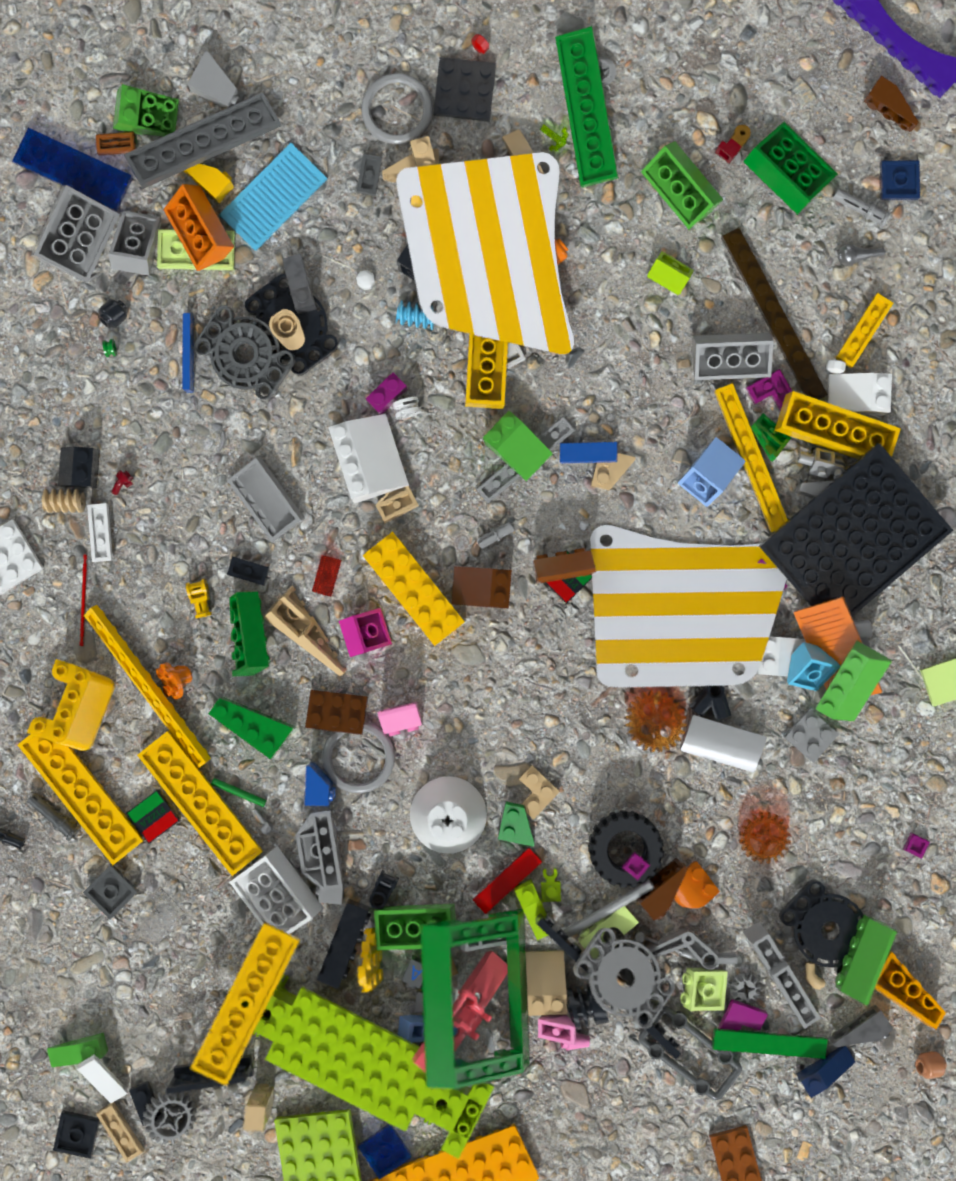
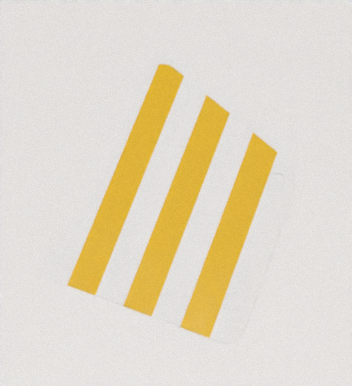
M540 152L404 168L399 172L396 179L419 302L424 314L432 323L451 330L557 354H567L572 351L574 336L561 293L555 250V208L560 171L558 162L552 155ZM540 162H546L549 165L550 170L547 174H541L538 171L537 165ZM414 195L420 196L423 200V204L419 208H414L410 204V198ZM435 300L443 303V310L440 313H435L431 310V303Z
M612 525L599 526L592 532L590 537L591 553L596 568V573L592 574L597 677L603 685L608 687L738 685L747 682L756 675L762 662L787 580L760 549V544L728 546L679 543L652 538ZM605 534L610 535L613 540L612 544L607 547L600 543L601 536ZM762 559L766 564L757 562ZM735 663H742L745 666L744 674H734L732 666ZM630 664L638 668V674L635 677H629L625 673V668Z

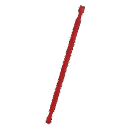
M83 555L79 646H83L87 555Z

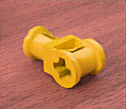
M203 578L201 581L191 584L187 582L185 584L186 592L190 603L195 605L197 614L195 618L211 616L212 612H210L207 602L210 600L206 579Z

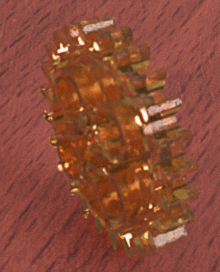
M653 690L648 691V695L643 692L641 697H635L636 702L632 701L629 703L632 708L626 709L630 714L624 717V719L629 720V723L625 724L624 727H630L626 734H632L633 737L630 741L637 740L636 747L643 745V751H646L648 748L650 753L655 752V749L658 753H661L663 748L665 751L670 750L669 745L675 747V741H681L678 735L685 734L681 728L687 726L685 723H682L686 716H681L680 714L684 709H678L677 707L680 705V702L673 703L675 697L673 696L668 699L667 692L662 696L660 690L656 691L655 695ZM644 706L650 708L649 716L644 713ZM663 709L669 712L668 718L662 715ZM655 718V720L658 721V724L655 725V722H652V719ZM642 725L648 727L649 732L647 735L642 732ZM661 728H665V729H666V731H667V736H666V737H663V736L660 734Z

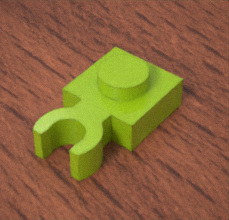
M556 867L553 868L554 872L552 875H547L546 868H543V876L546 881L541 882L542 902H561L560 881H555L557 877Z

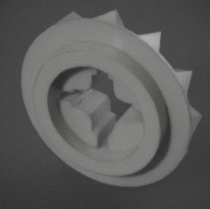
M599 56L600 70H605L604 79L602 77L603 86L607 87L615 78L616 67L609 58Z
M738 974L730 983V993L736 1001L749 1005V1003L756 1002L760 995V983L752 974ZM744 982L749 988L751 987L748 990L747 996L743 991H740L744 988Z

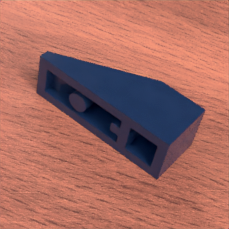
M841 1046L826 1055V1059H819L796 1073V1076L810 1098H813L828 1089L855 1063V1060L848 1048Z

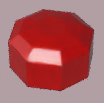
M476 34L471 39V44L476 51L482 54L487 52L489 43L482 35Z

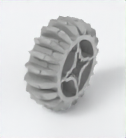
M165 1090V1095L163 1096L158 1092V1099L156 1100L152 1097V1104H147L146 1109L148 1111L143 1113L145 1117L143 1120V1124L146 1126L145 1131L146 1133L150 1132L149 1136L151 1139L156 1137L157 1143L162 1139L165 1145L168 1140H171V1143L174 1144L175 1138L182 1141V1134L188 1136L189 1132L187 1129L194 1128L192 1122L196 1121V1116L194 1115L197 1113L196 1108H193L195 1106L194 1101H190L189 1095L184 1096V1092H179L178 1095L177 1093L166 1094ZM176 1103L179 1105L171 1107L168 1104ZM162 1107V1113L157 1116L158 1119L154 1120L156 1113ZM166 1111H168L169 1114H171L173 1122L171 1121V1119H169V1117H167L168 1115ZM185 1113L183 1121L179 1125H177L178 1120L181 1117H183V1114ZM170 1127L171 1129H170V1130H164V1129H161V1128Z

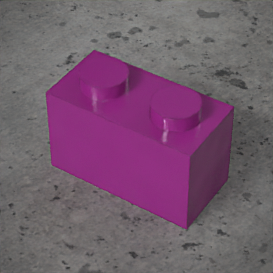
M392 372L365 399L381 415L408 389L398 376Z

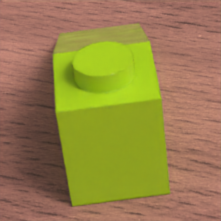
M532 879L517 885L514 889L535 937L539 940L548 935L536 924L535 918L540 913L545 917L547 913Z

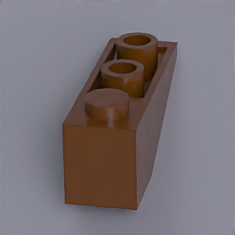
M880 76L863 102L870 109L877 110L883 114L887 120L897 123L902 130L912 132L918 125V120L898 86Z

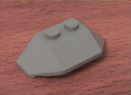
M331 811L311 813L296 833L302 874L323 891L343 888L342 863L336 827Z

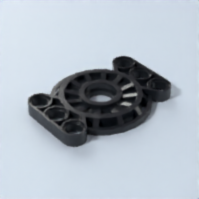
M280 274L248 297L245 301V308L251 315H256L257 319L268 325L270 318L282 309L292 311L300 319L305 336L303 346L297 350H289L281 343L280 346L281 351H290L294 354L295 363L299 361L304 363V369L300 372L295 371L294 366L291 369L295 375L302 376L336 352L339 343L335 336L326 335L328 320L320 301L313 295L314 301L321 310L317 311L316 309L298 314L290 295L289 286L282 288L279 285L281 279H287L286 274ZM273 290L274 297L266 299L264 297L265 291ZM252 301L259 303V308L255 311L249 309V304ZM322 315L324 316V327L320 318ZM262 325V329L267 331L268 329ZM270 334L269 336L273 342V345H276L272 334ZM326 340H334L335 346L332 349H327L324 346ZM316 350L320 353L317 360L309 358L311 351ZM288 354L281 358L283 360H291Z
M813 879L807 882L781 909L779 918L786 926H794L795 942L798 949L807 959L822 967H834L835 974L837 975L840 967L843 966L844 956L849 953L850 941L857 933L859 921L857 917L863 918V913L847 897L833 893L824 894V885L820 881ZM813 884H819V893H811L810 888ZM832 897L843 899V901L833 900ZM806 898L807 905L804 908H799L797 906L798 899ZM848 903L852 904L857 911L853 912V910L847 906ZM790 911L794 917L791 921L787 922L784 920V914ZM829 921H833L839 926L838 936L831 940L824 938L821 932L822 926ZM798 933L800 934V938L802 940L801 944L798 940ZM805 948L812 953V958L805 953ZM817 959L828 960V963L819 962Z

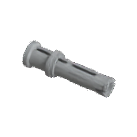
M838 188L833 197V200L863 214L866 220L870 219L878 223L881 228L891 214L889 211L885 212L877 208L876 204L869 205L842 191L840 188Z

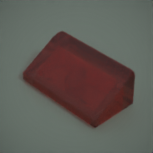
M325 555L321 556L312 592L332 597L342 560Z

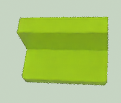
M661 251L647 277L676 295H680L694 270Z

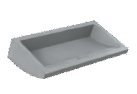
M261 457L253 459L227 480L271 542H274L305 520L302 513Z
M690 714L680 751L754 773L767 737Z

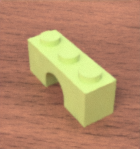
M625 905L596 922L591 928L582 930L578 940L585 949L599 929L615 927L625 935L639 922ZM603 932V933L601 934V940H602L604 943H607V942L603 939V935H604V932ZM594 947L590 950V956L596 959L599 951Z

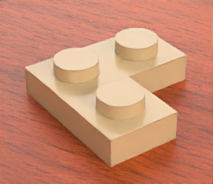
M531 765L520 776L519 780L532 791L521 805H525L527 814L534 820L560 791Z

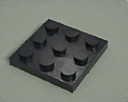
M440 57L433 116L490 122L496 63Z

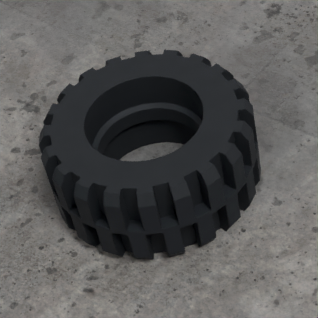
M620 810L618 813L611 812L608 817L601 818V822L593 827V833L590 834V843L588 845L591 862L599 875L614 886L617 884L622 888L630 885L632 888L638 887V883L647 882L650 876L653 878L657 874L655 872L656 869H660L662 865L661 858H664V843L661 839V834L647 817L637 812H627L626 810ZM632 831L639 835L643 841L644 851L641 857L650 866L638 880L622 868V866L614 863L609 857L608 844L612 837L619 832Z

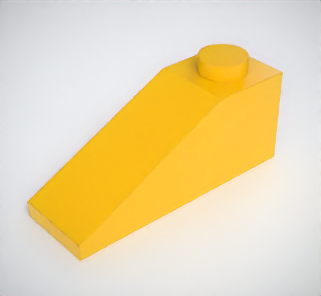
M199 163L183 171L217 203H220L234 188L231 176L225 171L221 173L217 168Z

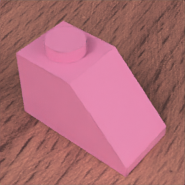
M542 1015L538 1019V1038L575 1045L576 1025L567 1015Z

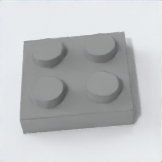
M808 708L786 733L784 738L814 763L839 734Z

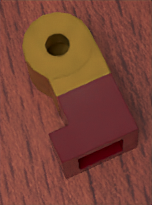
M738 125L728 143L722 140L715 153L730 164L751 135L750 128L746 125Z

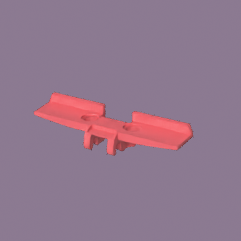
M493 951L485 953L459 990L458 994L460 995L452 1005L453 1027L457 1028V1033L453 1036L454 1053L466 1035L477 1041L480 1036L478 1033H475L477 1027L482 1020L490 1022L492 1016L486 1014L484 1009L508 973L507 963ZM477 992L480 995V1000L478 1002L477 997L474 996ZM423 1042L412 1060L426 1073L425 1044Z

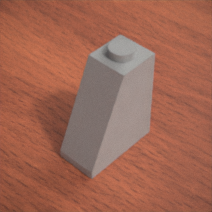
M205 51L187 84L191 92L224 109L239 103L240 95L237 88L210 53Z

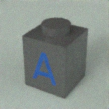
M414 955L411 956L402 977V981L405 982L404 984L410 988L417 987L420 989L422 984V960Z

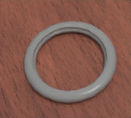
M394 73L378 78L369 86L362 99L361 112L365 126L377 139L390 144H404L415 140L428 128L432 119L433 105L428 90L420 81L407 74ZM390 83H404L411 86L418 92L423 102V116L420 123L412 131L405 134L393 135L382 131L375 124L371 116V102L374 95L380 88Z
M366 721L364 731L376 736L382 743L385 751L383 769L372 781L363 784H353L345 781L335 771L332 762V751L338 739L346 733L332 732L323 748L322 761L328 778L334 785L350 793L361 794L379 788L386 782L394 767L395 753L390 738L387 734L383 733L381 728Z

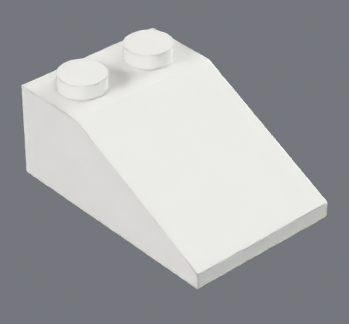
M829 374L827 403L862 415L884 416L890 413L892 374Z
M769 636L762 662L756 674L788 676L791 656L803 642H806L805 639Z

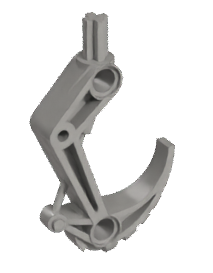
M682 928L659 940L646 937L640 930L634 934L635 939L633 941L640 944L644 940L651 942L645 947L650 950L655 958L675 951L681 953L680 956L701 963L703 967L709 970L718 967L719 964H737L738 962L736 952L718 953L717 950L703 942L689 928ZM626 944L623 947H632L634 944ZM638 948L645 956L648 955L643 949ZM707 955H713V959L710 962H704V958ZM623 968L619 974L623 980H626V985L630 987L634 979L633 973L630 969Z

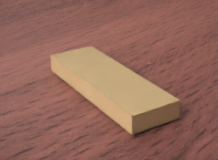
M115 1102L97 1111L98 1119L126 1163L143 1153L144 1148Z

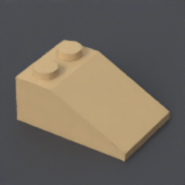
M564 950L525 951L528 1016L567 1015Z

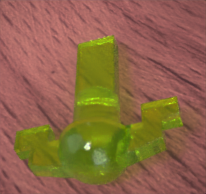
M545 124L540 128V131L557 143L555 146L551 144L549 147L551 152L553 150L557 152L566 145L569 135L566 132L568 130L566 127H563L561 130L563 133L562 137Z

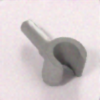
M258 809L254 810V813L263 824L259 830L263 834L269 835L273 830V825L266 821Z

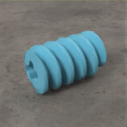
M403 300L400 301L396 313V324L399 319L401 325H404L407 320L410 327L415 322L416 328H419L422 323L424 329L430 324L431 330H434L435 324L427 318L422 308L419 309L418 303L412 308L410 301H408L406 306H404ZM431 305V310L436 313L433 305Z

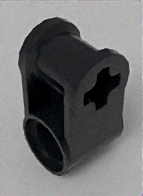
M384 870L381 871L369 899L371 907L382 909L386 905L397 885L399 877L394 878L386 874ZM375 895H381L384 901L380 904L375 903L373 900Z

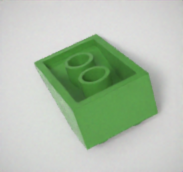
M510 411L483 437L485 445L526 482L553 454Z

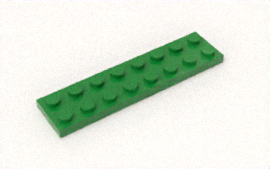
M593 27L556 36L580 186L583 188L619 179Z

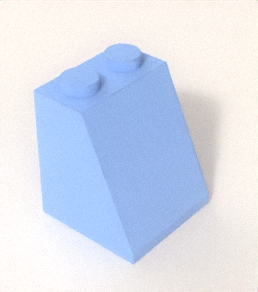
M715 437L680 479L678 484L708 507L725 490L746 461L723 441Z

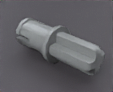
M507 521L505 524L496 529L492 528V531L478 538L477 543L483 549L496 541L499 542L501 538L514 532V529L510 522Z

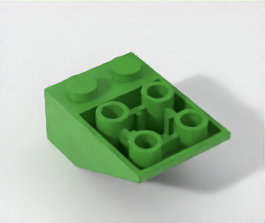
M122 84L116 94L113 129L163 137L176 131L179 99Z

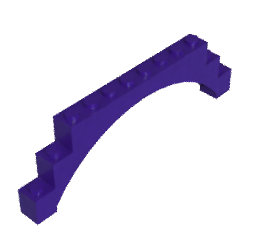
M833 0L836 5L841 6L850 18H854L864 31H868L878 44H882L892 57H896L906 70H910L919 82L924 83L933 95L941 98L956 83V57L930 49L913 39L892 20L879 0Z

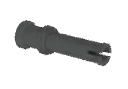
M37 793L32 794L33 797L30 796L27 803L53 824L54 830L60 831L68 842L72 840L80 831V828L75 827L68 821L67 816H61L40 798Z

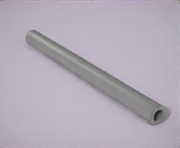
M651 880L643 883L563 931L569 938L655 889L654 884Z

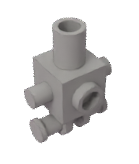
M817 447L813 454L801 451L798 454L797 462L809 465V474L827 479L830 474H833L835 480L845 471L843 454H835V452Z

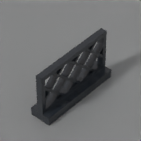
M251 1055L241 1056L227 1085L245 1083L248 1077L254 1075ZM192 1064L179 1065L173 1068L174 1077L166 1087V1094L225 1085L191 1069Z

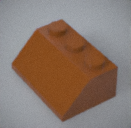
M586 548L575 549V553L572 554L562 551L555 553L556 556L548 557V554L536 556L537 559L533 560L536 584L596 573L591 550L586 551Z

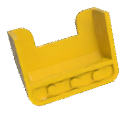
M56 659L52 668V675L56 680L67 683L53 720L36 717L31 721L27 733L77 750H89L97 736L114 692L115 684L112 679Z

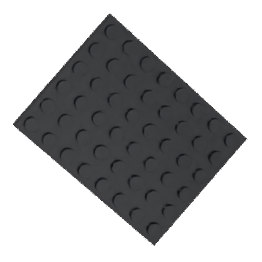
M877 443L762 542L759 547L810 606L843 597L851 617H853L954 530L882 445Z

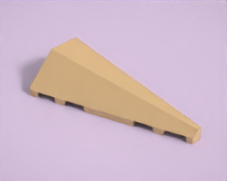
M291 586L271 606L263 618L337 675H343L347 670L346 667H342L336 658L338 656L336 651L331 650L327 644L329 640L314 617L309 616L304 608L305 603L303 600L300 601L295 594V587Z

